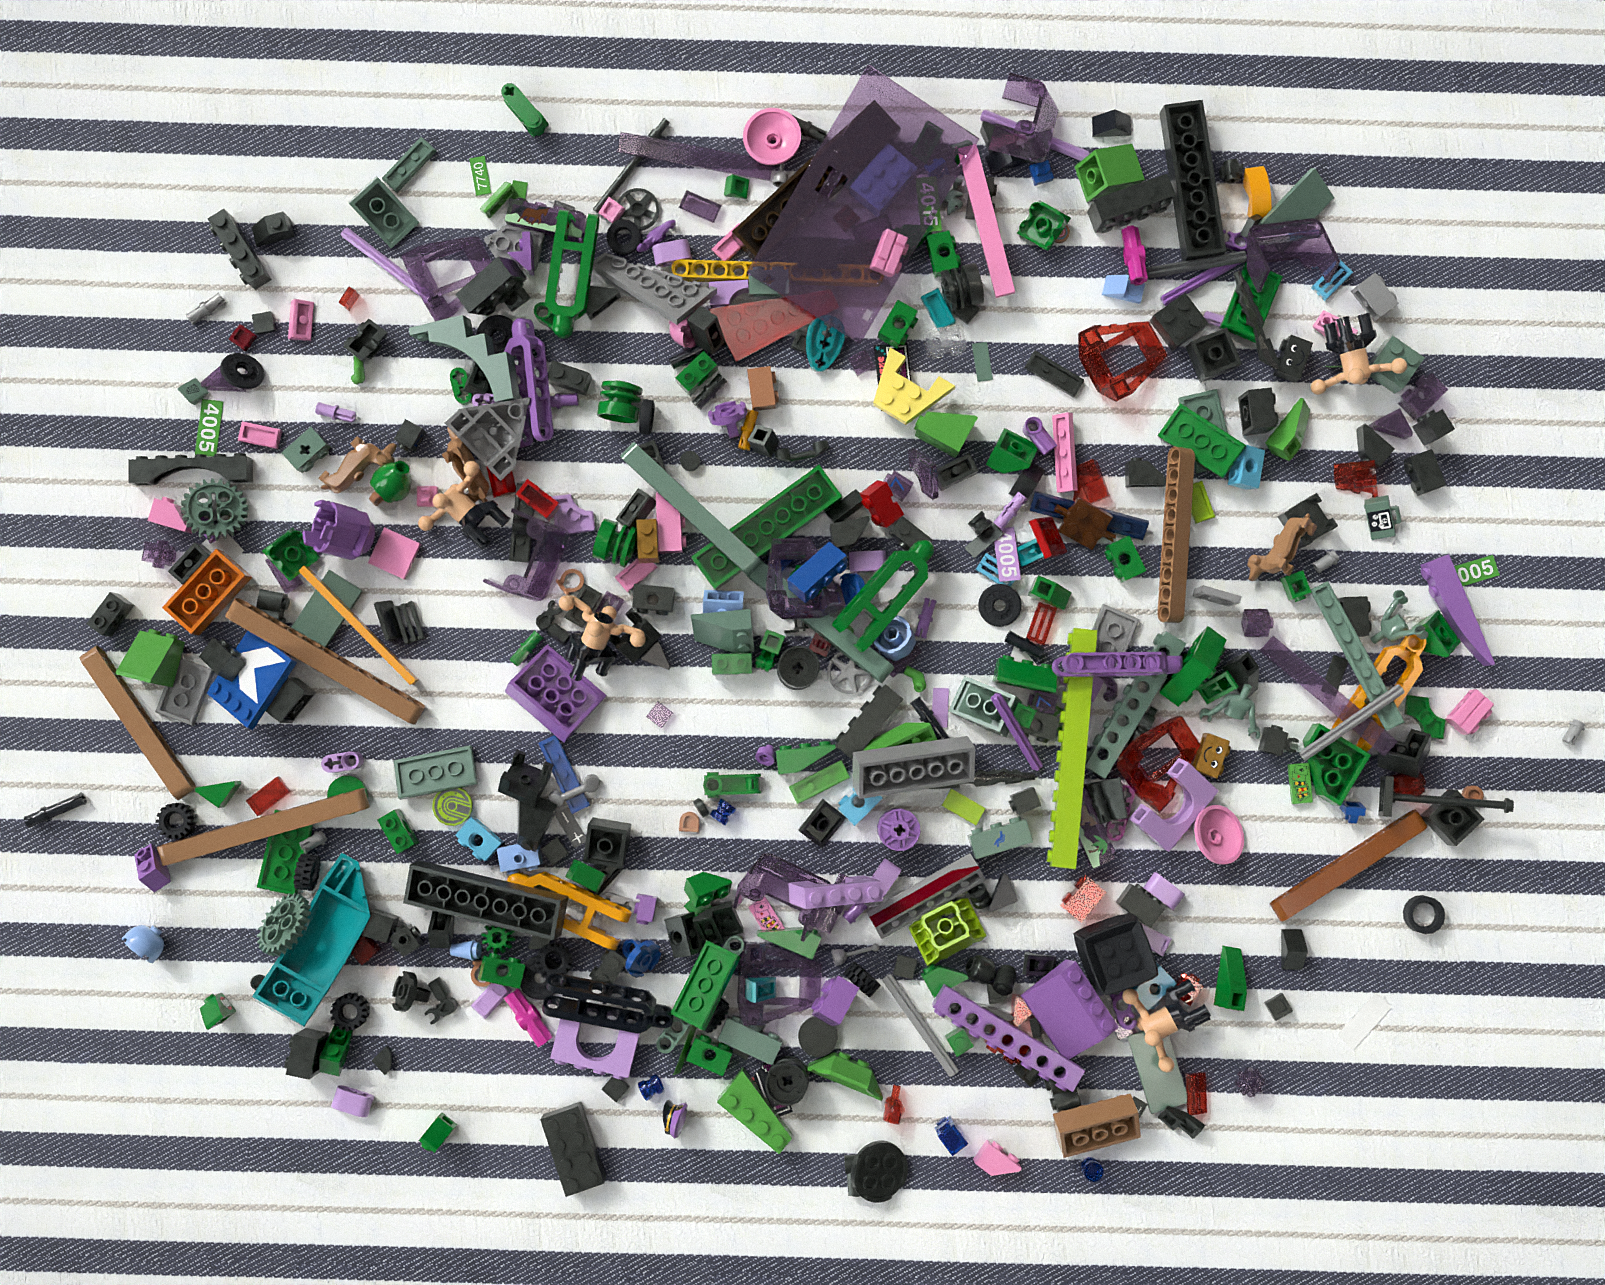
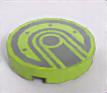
M462 788L438 792L433 799L432 805L434 816L438 821L451 826L465 822L472 813L473 808L471 797Z

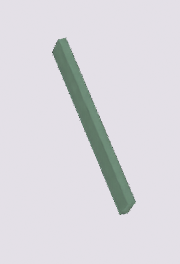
M1327 581L1311 589V594L1371 703L1388 690L1331 585ZM1394 701L1376 712L1386 731L1405 723Z

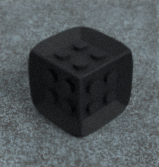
M1127 913L1113 916L1083 927L1073 933L1085 973L1098 995L1104 996L1118 993L1141 985L1158 976L1157 964L1152 949L1136 915Z

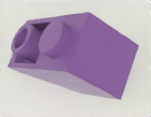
M152 844L134 854L138 879L155 893L171 882L167 865L162 866L159 853Z

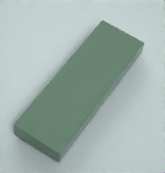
M420 137L382 177V180L398 193L437 151L425 139Z

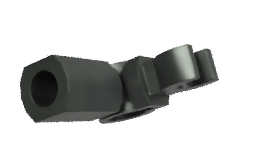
M551 600L548 603V610L536 618V625L540 630H548L547 634L562 645H565L571 634L558 624H552L555 619L554 616L559 615L563 610L560 607L557 610H553L552 606L555 604V601Z
M1151 706L1148 712L1143 715L1127 744L1129 747L1139 750L1156 719L1155 714L1158 709Z
M440 977L427 984L436 1000L440 1001L436 1008H430L424 1013L425 1016L429 1013L434 1014L435 1018L430 1024H435L439 1021L440 1017L453 1013L458 1007L457 1001L449 997L450 993Z

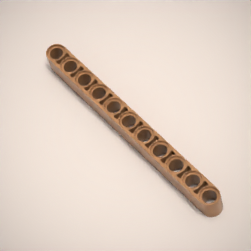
M235 598L225 615L230 621L410 724H416L425 709V705L242 599Z
M361 788L158 846L157 850L162 866H166L369 808L370 804L365 788Z

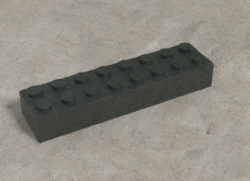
M1203 100L1166 104L1161 109L1159 115L1169 179L1176 195L1173 198L1182 261L1225 254L1226 245Z
M419 860L410 864L403 903L555 940L562 935L569 896Z

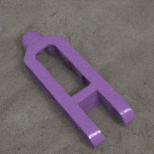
M517 318L512 324L513 338L509 339L504 352L517 357L518 365L515 364L516 374L520 378V384H518L519 393L522 398L530 397L523 433L526 435V442L521 438L520 447L522 448L532 444L533 436L540 442L551 439L554 430L545 344L535 336L534 325L530 319ZM532 349L536 350L537 358L533 356ZM535 368L539 371V378L534 373ZM537 387L541 391V397H539L536 393ZM541 426L545 429V436L540 432Z
M1165 652L1071 653L1055 659L1052 663V670L1058 677H1122L1176 674L1183 667V656H1167ZM1061 661L1062 667L1066 672H1061L1059 670L1058 665Z

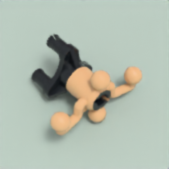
M1370 313L1357 316L1361 329L1360 335L1352 333L1349 316L1343 317V319H1336L1340 332L1339 338L1335 322L1323 325L1327 343H1325L1326 349L1340 355L1343 373H1339L1325 381L1321 379L1314 380L1311 384V391L1314 394H1323L1326 388L1343 380L1352 384L1362 385L1368 381L1371 373L1393 371L1396 374L1405 372L1407 362L1402 358H1396L1392 363L1369 364L1366 347L1377 337L1376 330H1373Z
M468 461L464 465V472L467 475L464 481L460 484H452L444 494H436L433 498V505L438 510L430 516H422L418 521V526L423 531H429L432 529L435 521L448 513L462 525L463 529L461 531L467 539H471L481 550H484L491 541L489 540L490 537L478 528L483 519L490 515L503 527L511 518L498 507L494 500L476 505L464 493V490L471 485L480 470L478 463Z
M565 595L560 598L559 606L562 610L569 611L575 605L583 611L582 617L588 622L583 634L573 633L569 640L570 645L565 657L575 663L569 675L571 679L576 675L575 681H581L585 669L596 661H599L595 670L596 673L600 676H607L611 663L617 657L616 652L607 645L611 634L616 636L622 632L630 634V642L634 647H641L645 644L646 637L642 630L624 624H614L613 620L617 616V611L613 606H606L601 612L593 613L587 604L573 595Z
M1190 979L1175 987L1170 986L1166 988L1165 1007L1150 1015L1138 999L1136 990L1127 989L1122 995L1123 1001L1130 1005L1133 1004L1139 1012L1140 1016L1137 1018L1136 1025L1138 1029L1145 1032V1042L1150 1046L1156 1047L1159 1057L1158 1066L1161 1071L1166 1073L1173 1070L1174 1061L1166 1056L1162 1039L1180 1029L1187 1030L1190 1033L1195 1030V1027L1211 1020V1015L1205 1004L1189 1013L1185 1012L1181 1006L1180 998L1195 991Z

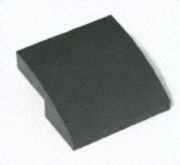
M732 901L709 908L693 918L694 925L704 945L706 940L716 945L725 943V937L743 933V925Z

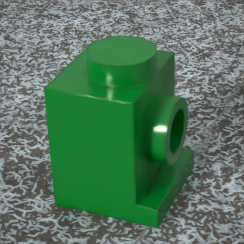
M1303 570L1279 579L1283 584L1288 600L1294 599L1295 602L1306 599V594L1311 593ZM1293 584L1297 587L1296 591L1292 587Z

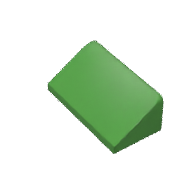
M504 182L480 207V211L488 218H491L515 193L512 184Z

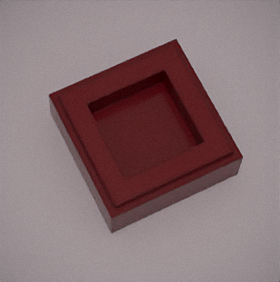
M239 324L229 337V340L246 352L257 338V335Z

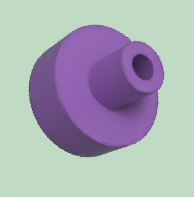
M766 745V747H760L755 755L756 760L766 766L772 765L776 759L773 746Z

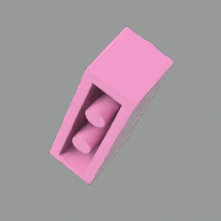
M656 493L658 552L660 554L683 553V548L686 547V536H682V528L686 527L685 517L681 516L659 493Z

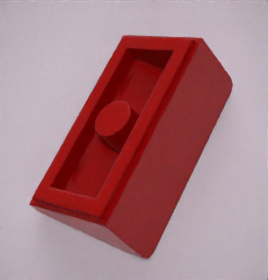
M486 466L494 498L516 493V484L512 470L500 481Z

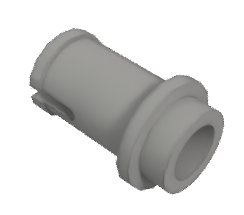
M1327 551L1325 556L1313 562L1312 565L1320 574L1332 564L1336 565L1339 557L1335 551Z
M1573 719L1572 722H1569L1570 727L1562 738L1563 741L1571 745H1575L1581 731L1585 730L1583 722Z
M315 831L314 835L299 844L306 854L319 845L323 846L327 838L322 831Z

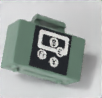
M1389 495L1365 499L1364 509L1366 511L1371 540L1396 536L1395 525L1402 522L1399 506L1390 505ZM1393 510L1396 512L1397 520H1393Z

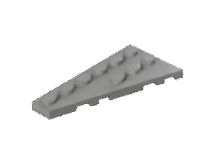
M603 253L594 260L593 270L676 325L717 294L716 287L710 286V288L701 286V283L697 281L691 283L683 280L681 276L659 269H646L643 264L637 263V265L627 263L626 259L608 253Z

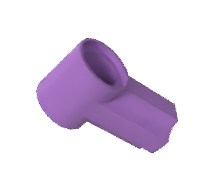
M1030 417L1023 425V433L1026 437L1030 438L1043 456L1057 446L1042 426V421L1038 417ZM1028 424H1035L1037 431H1030Z

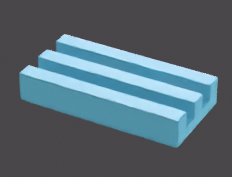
M1339 259L1311 289H1315L1317 294L1321 295L1325 301L1353 271ZM1339 265L1341 268L1320 288L1318 285ZM1345 271L1346 274L1326 293L1324 290Z
M986 553L975 570L997 584H1005L1011 587L1015 580L1009 581L1008 584L999 582L998 578L981 568L984 565L998 574V569L986 562V559L997 565V559Z

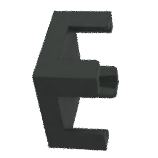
M1317 493L1277 516L1282 525L1285 526L1290 518H1304L1308 513L1312 523L1316 524L1317 528L1312 536L1306 532L1300 538L1298 549L1306 547L1318 537L1338 527L1333 518L1327 519L1318 505L1322 500Z
M631 608L626 613V616L634 624L632 627L640 629L645 633V644L641 647H634L630 642L631 635L627 633L621 638L618 635L611 634L609 641L634 664L661 634L645 618H642Z
M517 749L507 772L504 771L500 778L497 792L535 807L550 780L553 764L545 761L542 770L524 763L526 753Z

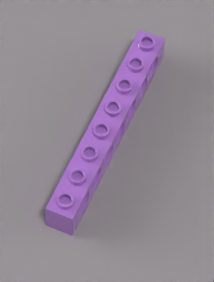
M943 984L932 1003L936 1014L943 1018L945 1016L952 1019L951 1022L957 1027L962 1028L964 1026L968 1028V1033L977 1039L980 1036L987 1040V1045L994 1049H997V1047L1004 1050L1003 1054L1012 1060L1015 1057L1021 1060L1022 1066L1028 1070L1034 1068L1039 1071L1038 1075L1047 1081L1049 1079L1057 1082L1055 1085L1065 1092L1067 1089L1073 1092L1085 1072L1078 1064L946 984ZM951 1004H960L959 1011L951 1012ZM976 1014L977 1020L974 1023H969L967 1021L968 1015ZM993 1024L995 1026L992 1033L984 1032L986 1025ZM1004 1035H1011L1012 1040L1010 1043H1002ZM1023 1045L1029 1046V1051L1026 1054L1019 1053V1049ZM1046 1056L1044 1064H1037L1038 1057ZM1058 1066L1064 1068L1061 1075L1054 1074V1070Z

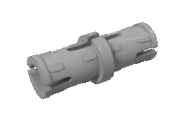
M217 293L209 300L199 303L200 305L187 313L186 317L194 325L207 315H212L215 309L226 302Z

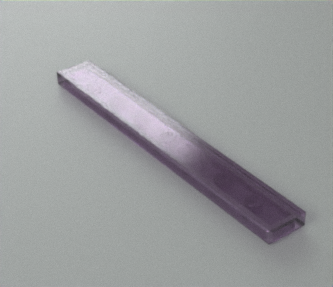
M620 132L618 153L760 180H771L773 165L761 164L751 156Z
M1272 636L1260 649L1263 654L1343 722L1360 710L1275 636ZM1370 717L1352 729L1383 756L1398 742Z

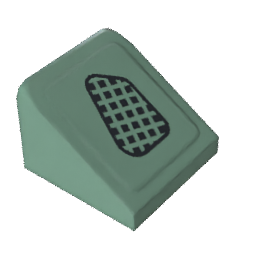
M196 378L178 388L179 392L193 405H196L209 393Z

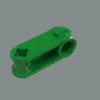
M505 84L501 89L505 104L533 138L542 135L549 126L544 116L531 104L515 84Z
M707 772V775H704L703 782L704 795H707V798H719V795L761 794L762 790H760L759 781L761 774L719 775V772ZM715 779L718 781L719 787L717 790L712 791L708 788L709 780Z

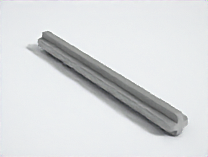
M1399 684L1394 686L1299 752L1303 760H1308L1404 694L1403 688Z
M892 974L886 975L882 979L885 986L950 1077L954 1076L959 1071L955 1063Z

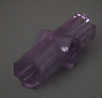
M839 872L834 884L845 883V877L849 876ZM845 905L823 907L815 923V928L830 934Z

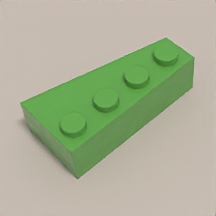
M742 1067L719 1095L717 1103L775 1152L780 1154L792 1139V1133L759 1090L754 1080L751 1079L746 1069Z

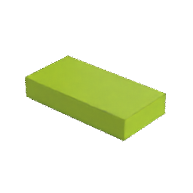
M1203 481L1193 483L1191 513L1195 524L1215 518Z
M950 789L941 805L974 825H977L986 809L953 789Z

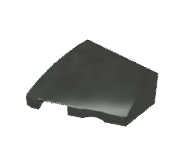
M1121 778L1084 784V788L1089 795L1087 786L1096 783L1100 784L1104 800H1107L1106 806L1112 821L1128 818Z

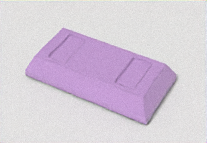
M491 983L471 1007L481 1017L486 1019L512 989L509 986Z

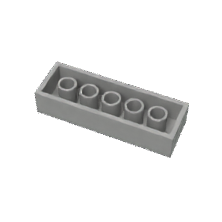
M968 736L853 752V788L859 799L974 782L975 746Z

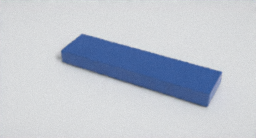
M554 735L539 742L538 744L546 761L553 764L552 773L562 794L580 786L581 784L559 738ZM585 792L566 801L572 814L591 806Z

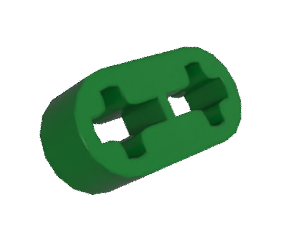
M458 367L450 372L452 390L458 403L468 405L472 402L473 393L465 392L469 394L466 396V400L459 398L462 395L461 389H464L468 374L463 368ZM457 373L464 375L461 378L462 384H459V381L454 379L457 377Z

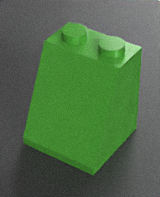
M1133 144L1096 149L1074 166L1086 202H1091L1094 199L1131 187L1145 180Z
M926 412L925 416L920 415L915 424V436L956 458L978 417L975 415Z
M149 629L148 632L139 631L116 670V674L152 684L173 687L185 642L178 640L177 635L166 633L164 637L160 636V631Z

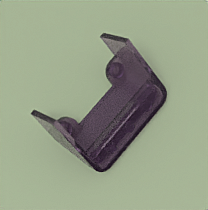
M1009 72L1002 98L1036 107L1033 122L1020 120L1016 123L1015 128L996 123L988 149L1037 163L1044 162L1049 152L1059 111L1043 82Z
M1310 218L1254 225L1249 229L1247 234V270L1257 292H1261L1269 275L1270 268L1267 263L1300 259L1302 265L1308 269L1319 268L1326 283H1330L1340 263V259L1323 224L1319 220Z
M512 508V513L529 519L526 532L531 538L538 540L523 577L512 574L505 579L504 583L491 578H484L483 582L513 595L533 601H542L548 595L570 540V535L563 527L519 509Z
M765 853L758 858L739 882L733 908L737 909L745 897L752 901H761L768 895L801 911L798 921L804 926L801 941L804 942L816 926L824 907L804 909L791 904L789 901V883L810 881L816 884L831 883L774 854Z

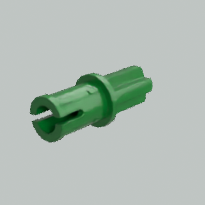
M534 630L524 643H520L521 646L512 655L510 661L514 665L519 666L530 653L533 654L534 648L544 638Z

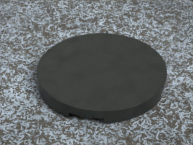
M879 1140L867 1144L858 1152L852 1163L851 1182L855 1191L862 1198L870 1202L880 1203L890 1200L900 1187H903L908 1174L907 1159L903 1152L891 1142Z

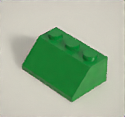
M1003 655L1002 658H997L992 682L1047 694L1056 693L1057 675L1054 674L1052 665L1041 663L1040 667L1033 665V661L1022 659V662L1014 661V657Z

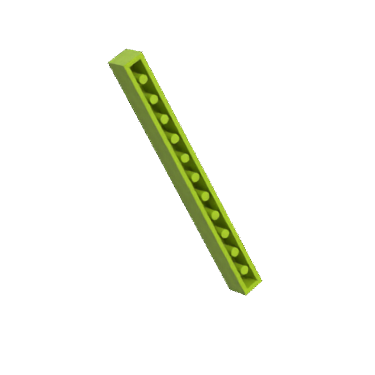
M1073 628L1071 633L1067 635V644L1070 645L1069 652H1066L1065 656L1071 653L1096 652L1098 630ZM1063 677V683L1067 685L1066 691L1062 692L1061 703H1064V711L1060 712L1059 720L1063 725L1062 731L1059 730L1058 742L1061 743V747L1056 753V762H1059V768L1055 770L1054 774L1057 790H1053L1052 802H1055V810H1051L1050 822H1053V830L1049 831L1048 841L1052 842L1051 850L1047 851V862H1050L1049 867L1076 869L1093 677Z

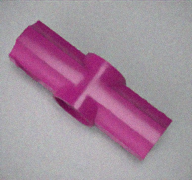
M1131 225L1121 231L1124 245L1123 256L1125 266L1128 267L1130 283L1137 286L1142 285L1148 280L1145 266L1146 255L1144 245H1141L1139 228Z
M515 989L504 998L516 1015L515 1019L519 1026L528 1032L537 1047L542 1046L553 1037L541 1020L542 1017L537 1008L529 1003L520 989Z

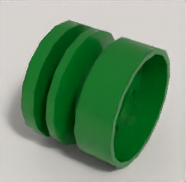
M603 381L601 387L604 391L600 392V396L608 399V401L599 402L597 416L614 422L637 423L639 408L631 404L641 402V398L638 396L642 395L643 389L625 381Z
M605 518L598 530L592 557L606 561L610 554H612V563L616 565L620 559V566L625 568L636 548L637 528L632 527L628 533V525H624L621 531L618 532V522Z

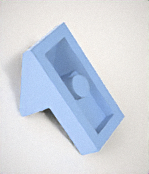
M1129 275L1106 276L1102 295L1140 304L1145 283L1135 286L1130 283Z

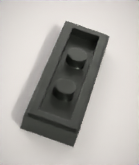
M1035 350L1024 367L1073 398L1084 382V379Z

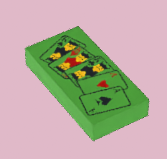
M1309 763L1287 764L1291 804L1313 802Z

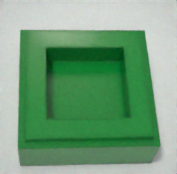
M1017 703L1013 714L1020 726L1029 729L1037 710Z

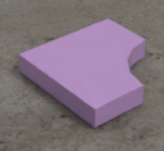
M571 494L552 496L561 505V508L554 515L556 536L596 531L593 511L579 508L574 503Z

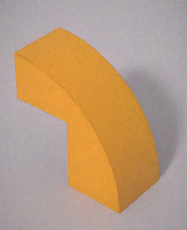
M1264 166L1245 168L1243 187L1249 197L1247 215L1251 217L1258 214L1264 218L1272 209L1271 190L1267 172Z

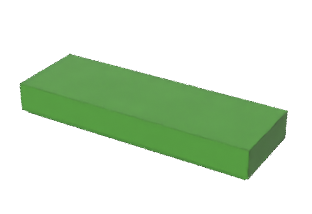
M842 760L789 786V789L796 803L799 804L850 778Z

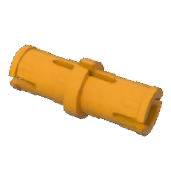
M747 409L748 412L745 416L744 424L740 429L742 432L738 448L750 451V444L747 440L755 427L759 412Z

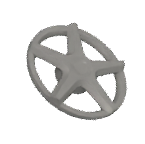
M839 652L834 655L827 669L831 685L839 692L845 694H853L863 690L869 683L871 676L863 669L857 668L856 664L849 660L848 664L838 660L837 657L843 655V653ZM832 664H835L841 670V673L832 680L831 667ZM868 675L865 683L857 688L856 676ZM847 679L852 690L841 689L836 684Z

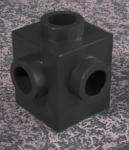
M412 924L398 926L393 930L395 934L390 936L392 947L399 951L403 957L424 944L420 938L421 933L416 926H412Z

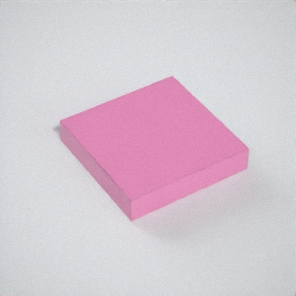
M384 527L368 563L402 579H406L421 544Z

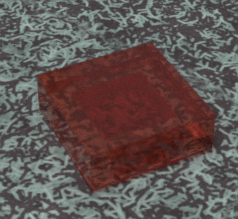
M349 286L339 300V304L350 311L360 295Z

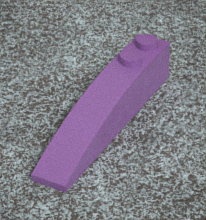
M1449 554L1421 564V575L1427 580L1429 594L1435 599L1445 620L1459 640L1483 666L1494 665L1493 657Z

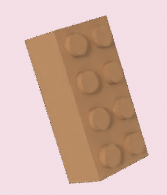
M1131 1093L1107 1100H1100L1088 1105H1081L1069 1110H1062L1053 1114L1056 1138L1063 1158L1141 1138L1139 1114Z

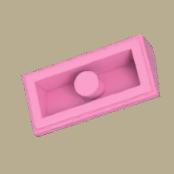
M299 299L291 301L288 339L311 341L314 302Z

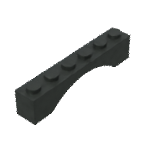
M234 453V456L229 457L226 454H214V457L196 454L195 458H187V455H175V458L157 455L155 459H148L147 456H136V459H128L129 483L135 486L157 485L171 474L188 469L213 471L233 483L253 482V459L246 456L245 453Z

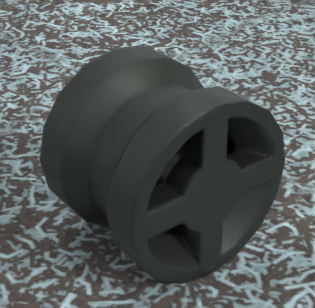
M981 511L968 525L973 527L975 533L979 535L992 521L987 519L985 513Z

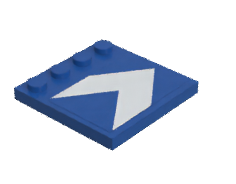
M247 631L235 649L242 654L241 658L246 664L232 682L218 675L211 684L207 694L245 727L253 730L297 662L281 649Z

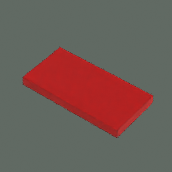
M1053 517L1037 518L1029 521L1045 559L1067 553Z

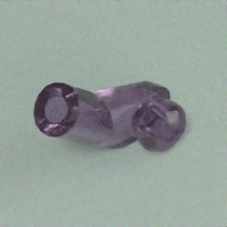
M1100 677L1107 686L1106 692L1103 694L1104 700L1107 702L1115 700L1118 693L1116 681L1112 677Z

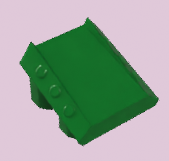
M1039 200L1031 204L1029 208L1030 214L1026 220L1021 222L1017 234L1049 251L1071 217Z
M293 527L262 550L289 581L300 574L299 570L303 566L309 567L321 558L313 547L304 544L303 534L300 531H296Z

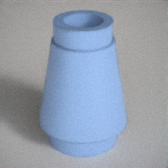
M475 940L451 944L450 955L469 960L479 959L481 956V944Z

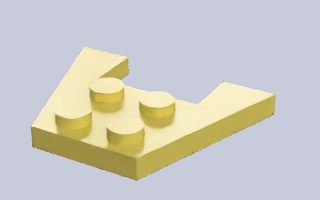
M889 348L873 405L907 425L955 390V385L938 376L928 391L897 373L906 361V356Z

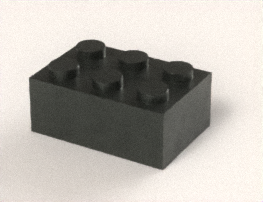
M497 257L455 295L468 313L488 316L496 310L495 307L499 303L507 301L513 291L522 288L523 282L528 278L515 260Z

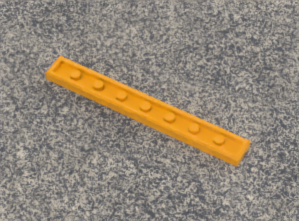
M303 566L299 570L306 580L409 685H414L419 680L309 567Z

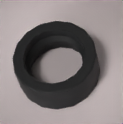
M1424 895L1414 896L1404 905L1403 919L1406 925L1413 931L1422 934H1433L1444 924L1445 910L1442 904L1435 898ZM1420 903L1430 904L1434 909V920L1428 926H1419L1414 921L1413 912Z

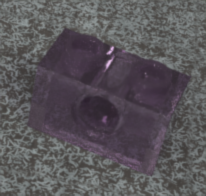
M1433 373L1426 377L1424 375L1419 377L1414 382L1416 386L1412 390L1410 388L1401 395L1403 399L1397 403L1413 420L1421 417L1448 391ZM1419 391L1424 394V399L1419 397Z

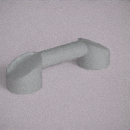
M589 774L585 777L584 784L563 794L557 790L550 792L548 801L557 804V808H560L564 801L586 791L589 793L595 792L599 788L600 779L595 774Z

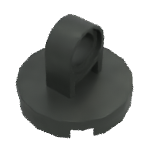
M403 971V976L397 977L392 992V997H396L395 1003H392L394 1010L406 1012L410 1009L414 1000L420 1002L429 1001L431 991L417 987L418 982L415 973Z

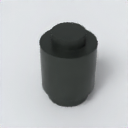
M1002 965L997 970L993 989L999 995L1006 996L1013 992L1017 977L1015 968L1010 965Z

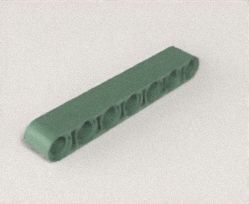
M739 934L732 935L722 948L740 955L745 946L744 938ZM738 939L741 942V947L733 949L730 941ZM674 1016L673 1023L680 1022L683 1025V1029L676 1031L673 1029V1026L665 1028L656 1042L657 1049L661 1053L671 1052L690 1026L689 1023ZM668 1038L671 1041V1046H662L661 1040Z

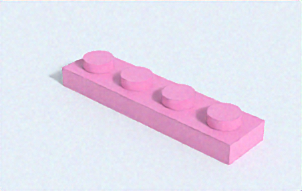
M1066 412L1052 415L1053 437L1057 444L1054 448L1057 493L1077 491L1073 413Z

